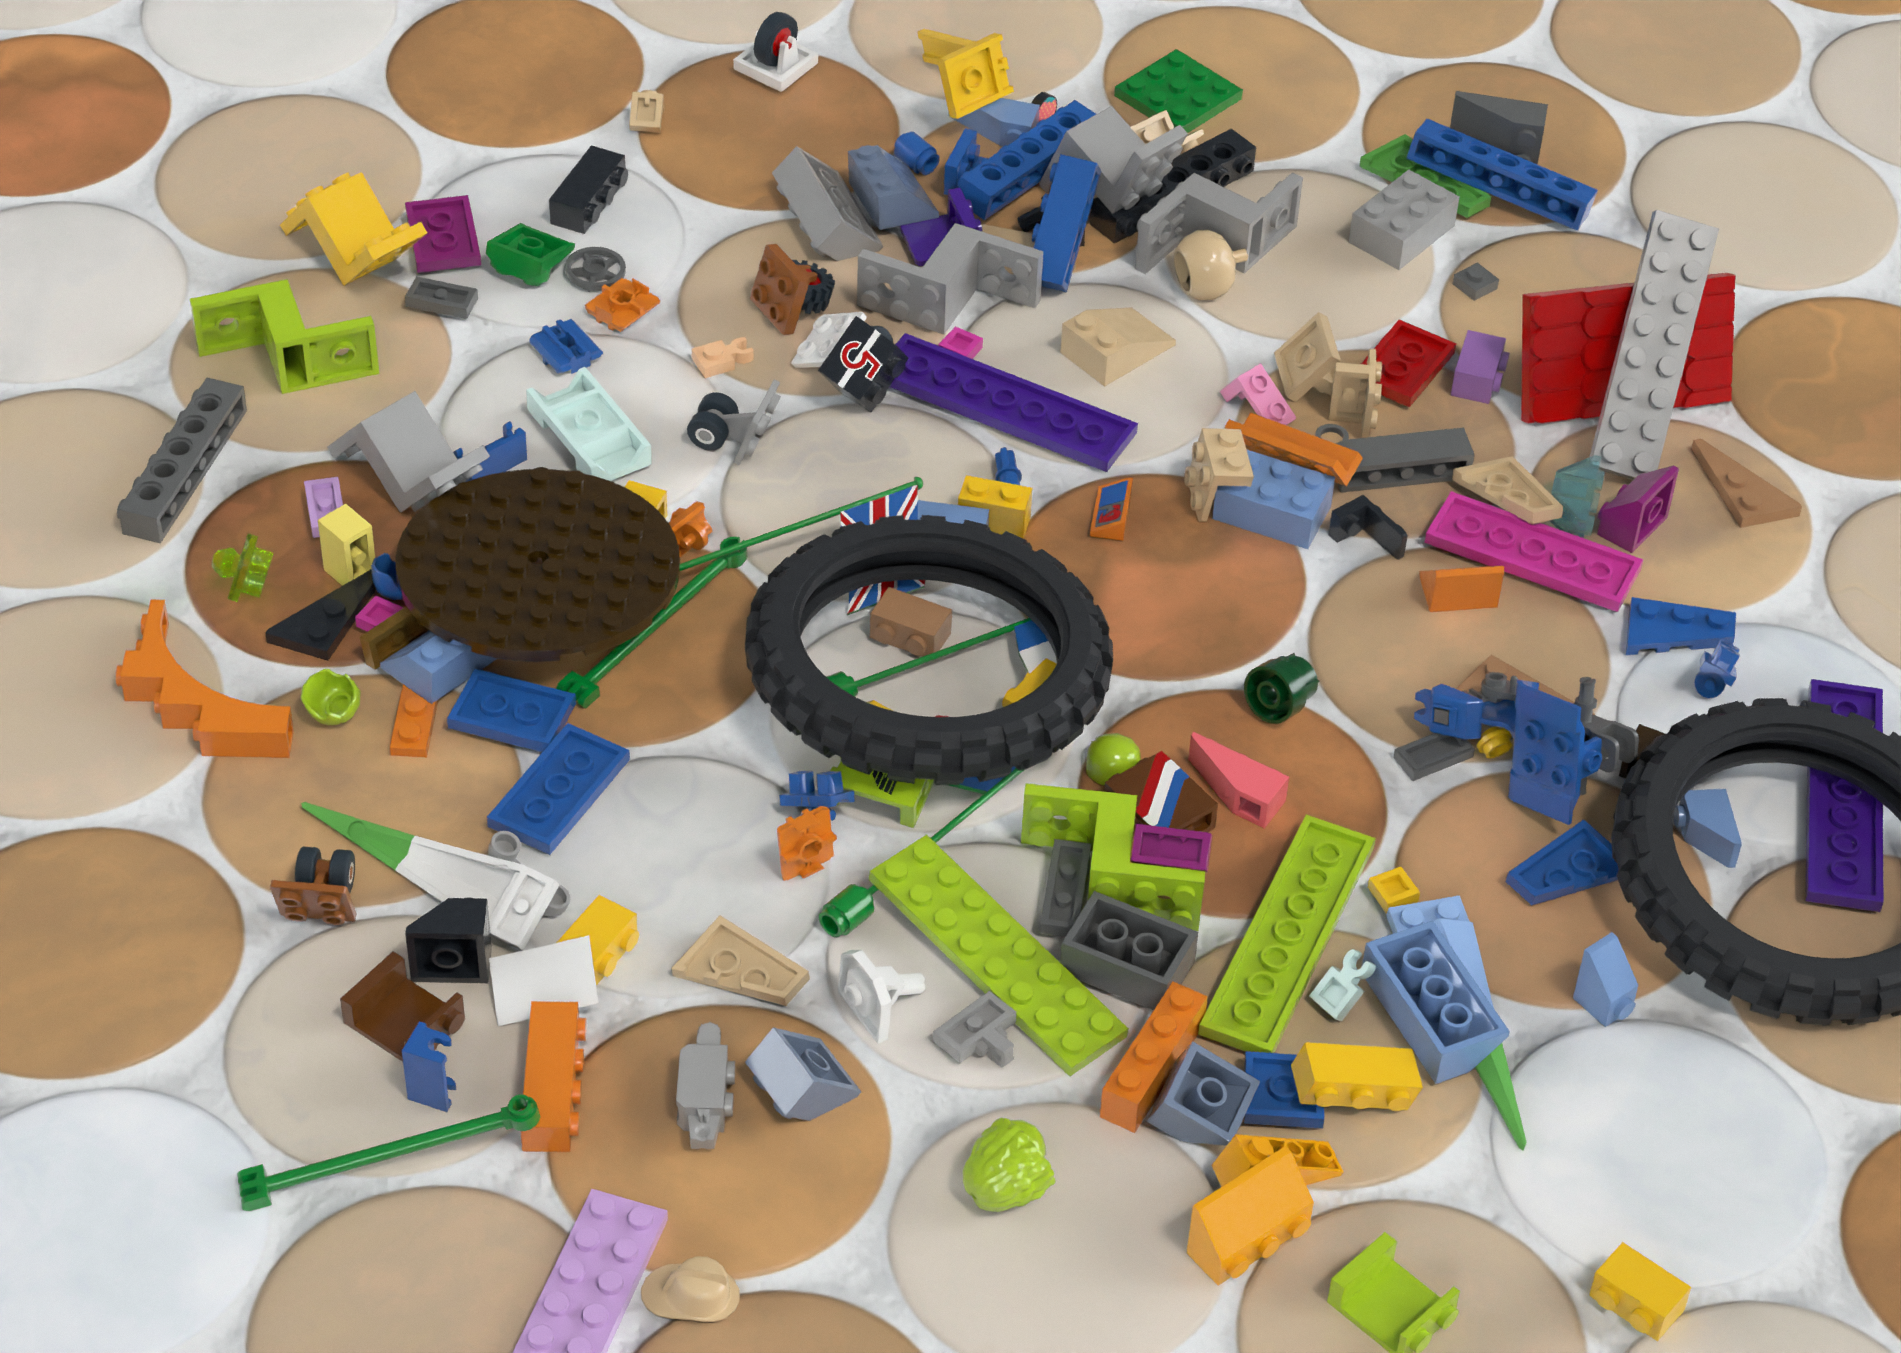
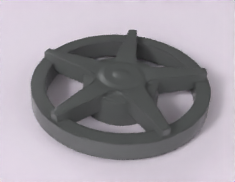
M586 247L575 251L568 257L565 264V272L570 282L591 292L592 290H602L601 286L604 284L610 287L621 278H624L626 264L622 256L611 249ZM589 255H603L610 258L605 260L602 257H590ZM583 257V267L571 269L572 264L577 259ZM615 263H618L620 266V271L617 275L608 271ZM576 276H585L587 279H589V282L579 279ZM602 279L607 280V281H604V282H596L597 280H602Z

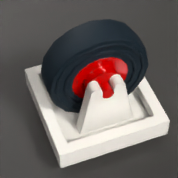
M774 12L761 24L756 32L754 44L733 59L734 70L782 92L818 64V53L796 43L798 26L792 16L783 12Z

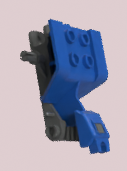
M1499 672L1487 673L1485 679L1481 682V691L1479 692L1473 688L1467 692L1466 690L1460 691L1445 684H1439L1433 687L1432 690L1423 689L1415 693V699L1422 702L1425 708L1414 712V719L1429 726L1430 732L1468 740L1481 737L1482 724L1507 729L1512 735L1510 741L1514 738L1513 760L1509 780V799L1567 825L1572 824L1573 810L1579 796L1587 792V776L1597 772L1599 769L1608 773L1613 772L1618 767V760L1631 763L1637 759L1639 736L1635 729L1592 714L1593 709L1597 707V699L1594 698L1596 680L1591 677L1580 678L1579 696L1575 698V703L1573 704L1540 691L1538 682L1518 680L1516 676H1512L1509 681L1505 674Z

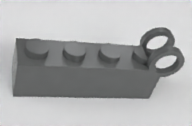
M1336 424L1322 425L1315 432V436L1319 438L1327 432L1339 434L1343 440L1336 444L1358 451L1363 457L1347 487L1338 484L1341 493L1453 481V469L1473 465L1475 454L1464 427L1349 439L1347 430Z

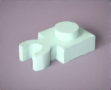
M1351 949L1346 953L1343 959L1342 970L1331 966L1309 995L1334 1019L1339 1021L1345 1018L1365 992L1357 985L1359 981L1369 978L1376 969V965L1368 961L1360 969H1357L1356 963L1362 953L1355 949Z

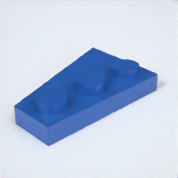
M1632 597L1629 607L1626 655H1638V651L1641 649L1655 648L1656 653L1669 652L1670 647L1687 646L1691 650L1716 648L1720 639L1733 645L1736 612Z
M1582 820L1509 871L1505 882L1528 903L1535 905L1617 881L1616 875L1619 869L1618 864L1612 857V844L1589 823Z

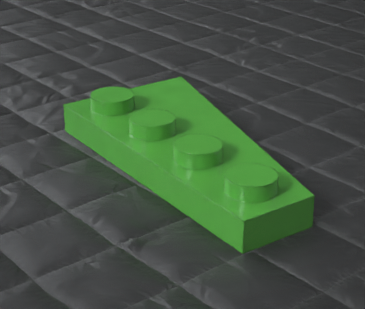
M1406 134L1360 158L1359 167L1391 182L1407 170H1411L1459 196L1457 213L1466 218L1490 206L1491 196L1486 192L1406 159L1413 140Z

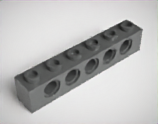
M207 377L200 388L193 392L190 403L184 411L179 413L176 424L170 432L165 434L162 445L156 454L150 456L147 467L141 476L134 480L131 491L118 505L117 517L120 519L123 535L161 544L246 414L247 406L244 386Z

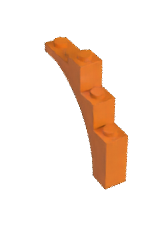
M151 599L148 614H142L141 618L143 638L137 639L136 650H125L123 665H117L116 685L122 686L124 700L154 702V711L156 714L161 715L163 729H193L194 741H199L202 756L290 758L294 734L291 707L245 702L216 692L198 682L176 662L166 646L169 621L165 600Z

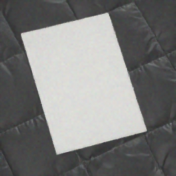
M589 935L489 958L498 1026L530 1019L531 1001L578 1002L579 1008L599 1003Z

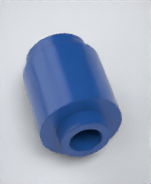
M911 131L900 135L894 145L895 157L914 172L928 175L936 169L940 161L936 149L918 134Z

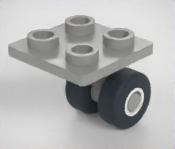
M775 379L773 380L757 412L739 414L735 401L723 393L712 392L705 395L698 406V413L692 417L687 426L688 437L696 446L704 450H717L721 448L727 437L742 443L734 460V463L740 465L745 454L750 457L752 456L760 440L755 435L763 436L771 420V417L767 416L766 413L773 414L781 396L775 394L780 382Z

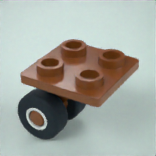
M301 847L296 859L295 882L271 880L270 890L280 915L296 922L306 921L307 918L322 919L324 922L332 925H342L345 921L355 922L357 913L350 896L355 876L354 853L351 850L337 849L333 852L331 860L322 859L319 848Z

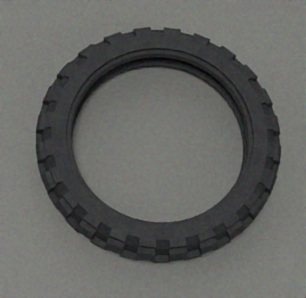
M903 515L879 517L874 524L865 525L862 521L842 526L832 533V537L823 534L801 546L790 557H786L768 575V583L764 582L758 588L751 602V610L746 623L745 655L747 667L752 673L751 681L765 704H770L771 713L789 732H792L795 736L801 735L804 744L827 758L837 755L841 757L843 765L868 775L873 770L887 773L889 780L914 784L915 778L934 779L935 785H960V783H963L964 778L977 777L979 782L1009 775L1012 767H1016L1020 771L1028 769L1047 760L1052 756V752L1055 753L1059 749L1063 750L1081 735L1084 725H1089L1095 719L1103 706L1105 694L1109 690L1113 666V642L1109 637L1110 628L1099 605H1094V597L1078 577H1075L1072 572H1067L1064 564L1045 550L1034 551L1031 544L1019 536L1007 531L1001 535L992 532L986 524L970 520H964V523L961 524L946 521V516L922 515L920 520H905ZM898 580L942 581L989 593L1023 612L1045 634L1055 653L1057 665L1042 685L1029 695L1008 706L986 713L960 717L917 716L869 704L838 687L812 662L803 646L801 635L810 620L823 607L838 597L858 588Z
M1757 698L1753 700L1751 706H1746L1744 702L1735 701L1711 707L1707 714L1699 716L1696 713L1672 725L1666 735L1656 737L1644 749L1639 760L1631 767L1614 811V827L1611 834L1612 857L1618 864L1619 870L1616 876L1626 901L1628 903L1632 902L1633 907L1636 908L1635 918L1649 938L1656 943L1662 942L1667 948L1665 956L1686 975L1695 972L1706 980L1704 985L1706 989L1727 1001L1732 996L1738 997L1751 1003L1750 1011L1778 1019L1781 1013L1796 1015V1022L1800 1024L1829 1026L1832 1020H1841L1842 1023H1847V1025L1877 1022L1882 1015L1889 1013L1893 1017L1901 1015V943L1866 956L1821 958L1792 953L1757 940L1728 922L1699 894L1681 864L1673 837L1674 809L1691 788L1715 773L1754 763L1796 764L1830 773L1858 786L1875 797L1901 821L1900 735L1893 731L1888 736L1873 728L1875 721L1850 712L1848 717L1832 713L1830 705L1803 700L1800 706L1788 705L1787 699Z

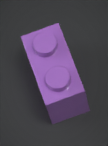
M1471 330L1467 331L1454 373L1451 396L1486 404L1490 403L1493 391H1500L1503 373L1499 371H1506L1510 353L1504 351L1506 338Z

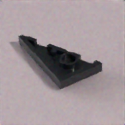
M372 569L269 628L265 632L267 643L329 661L356 621L355 617L366 606L376 591L372 581Z

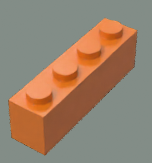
M1174 981L1171 983L1102 1088L1100 1118L1133 1133L1137 1131L1158 1098L1176 1059L1196 1039L1199 1032V1024L1206 1013L1208 996Z
M531 1001L523 1095L533 1098L537 1103L540 1120L531 1130L521 1131L522 1151L570 1152L571 1136H579V1112H573L574 1104H581L582 1080H576V1072H584V1049H578L579 1041H586L587 1021L586 1018H579L578 1002Z

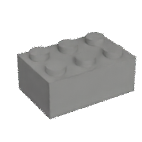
M1407 170L1352 213L1349 243L1400 270L1455 226L1459 196L1419 174Z

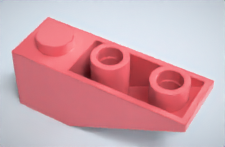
M1195 732L1191 734L1188 757L1191 764L1233 814L1265 829L1286 802L1289 776L1250 759L1244 754L1233 751L1212 739Z

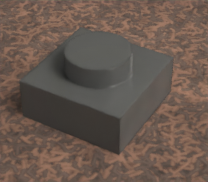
M1478 262L1454 274L1453 285L1474 301L1497 290L1499 279Z

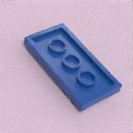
M567 723L487 816V826L498 832L509 831L515 834L520 842L551 855L630 760L629 750Z

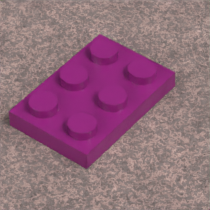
M468 195L405 202L406 216L410 227L421 222L427 231V234L412 246L417 273L481 265V255Z

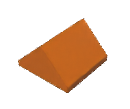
M1504 566L1419 571L1429 611L1441 612L1498 608L1504 577Z

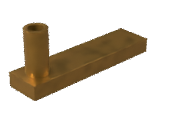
M407 606L360 636L366 665L374 670L380 667L381 662L428 631L412 615Z

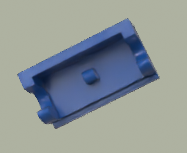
M511 421L504 424L503 437L484 446L490 457L480 463L483 470L464 482L490 474L505 472L528 460L526 432L518 428L513 434ZM462 448L453 452L457 460L463 457Z
M419 1021L402 1049L408 1100L448 1112L452 1105L451 1099L448 1098V1090H456V1083L452 1078L446 1076L445 1063L447 1056L438 1050L434 1051V1043L450 1047L452 1045L451 1038L443 1032L427 1028L426 1023Z

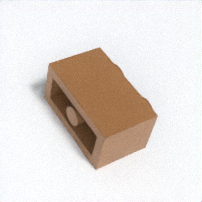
M888 587L870 613V638L908 651L916 656L923 657L939 651L951 634L952 609Z

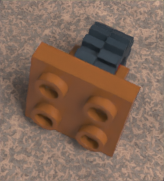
M768 244L765 246L750 299L782 335L794 334L801 310H804L805 314H811V311L817 314L821 310H826L834 289L835 280H833L831 273L826 274L827 270L825 268L818 269V264L813 263L811 266L805 260H802L801 263L797 260H791L777 244Z

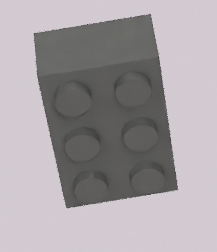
M1094 891L1062 942L1060 963L1078 980L1154 1010L1171 983L1174 981L1182 984L1193 966L1199 932Z

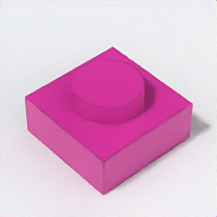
M955 326L938 346L973 359L983 348V338Z
M375 596L355 617L356 627L368 632L403 609V607Z

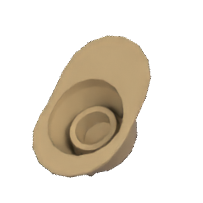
M696 1256L687 1259L682 1264H668L655 1269L645 1278L641 1287V1300L646 1309L656 1316L668 1319L717 1322L726 1319L736 1310L740 1301V1293L735 1280L726 1273L721 1264L709 1257Z

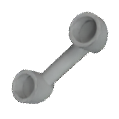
M509 831L495 833L488 847V855L521 864L516 859L521 848L519 838ZM559 885L543 915L555 916L565 912L570 903V894L565 887Z

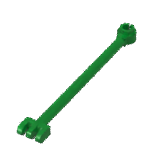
M740 537L724 539L720 544V549L740 543ZM747 548L714 559L673 596L666 609L662 608L652 618V624L648 628L616 646L583 677L571 671L557 684L556 689L576 694L578 705L583 708L589 707L600 697L599 686L596 683L725 568H738L742 566L748 557Z
M520 1094L511 1098L508 1105L500 1108L501 1111L270 1176H267L263 1164L240 1170L237 1173V1179L240 1184V1196L243 1197L241 1199L242 1209L253 1211L271 1206L270 1192L488 1131L503 1127L506 1130L511 1128L517 1131L531 1130L540 1120L537 1103L533 1098Z

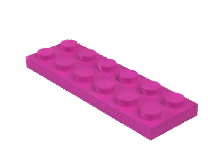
M1452 491L1427 530L1424 542L1488 566H1504V572L1616 612L1621 608L1643 564V559L1542 523L1530 524L1508 511Z

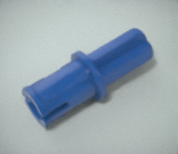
M1006 447L1000 448V452L995 454L997 467L995 481L1020 485L1022 473L1017 468L1014 451L1007 450Z

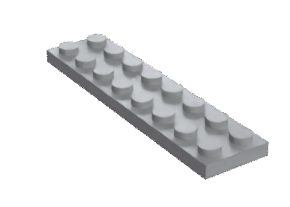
M1660 210L1652 212L1589 456L1588 467L1632 480L1640 474L1658 470L1719 228Z

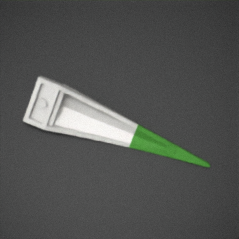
M307 802L301 803L302 807L439 901L443 902L448 898L466 897L487 899L491 936L522 951L560 885L555 879L523 864L411 835Z

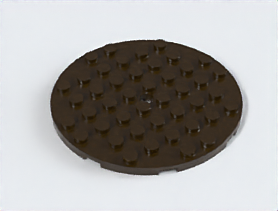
M545 467L505 471L459 483L457 486L431 500L416 513L404 529L396 551V580L402 592L403 601L412 615L423 626L449 643L454 639L471 646V652L511 661H560V655L583 651L585 656L626 642L652 624V618L662 608L666 609L675 594L680 573V554L676 536L669 523L652 504L640 495L612 481L584 474L578 470L566 471ZM539 557L542 558V564H533V562L539 560Z

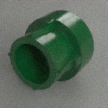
M1295 653L1288 656L1270 659L1252 669L1244 681V694L1249 707L1256 716L1265 722L1279 724L1298 714L1304 708L1307 699L1316 693L1320 680L1317 679L1312 665L1304 658L1295 656Z

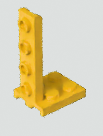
M925 28L917 32L924 48V54H922L923 61L939 66L948 112L951 118L959 119L1014 92L1013 86L1009 85L1006 70L1009 69L1007 57H1003L1000 41L1003 40L1002 34L992 33L978 41H972Z

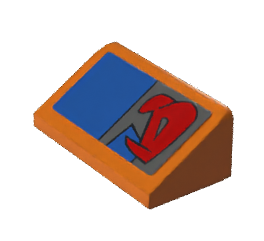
M1133 478L1121 479L1098 487L1090 529L1091 537L1124 540L1132 496Z

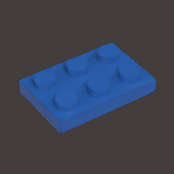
M474 669L447 717L448 728L543 752L564 728L576 705V694Z

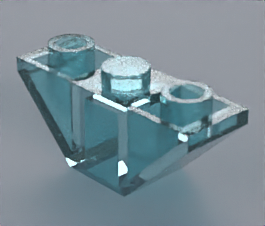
M1594 455L1556 470L1551 495L1563 506L1562 518L1550 520V522L1557 529L1584 538V535L1591 536L1595 516L1589 515V512H1597L1600 493H1596L1594 490L1601 491L1605 471L1599 470L1602 456Z

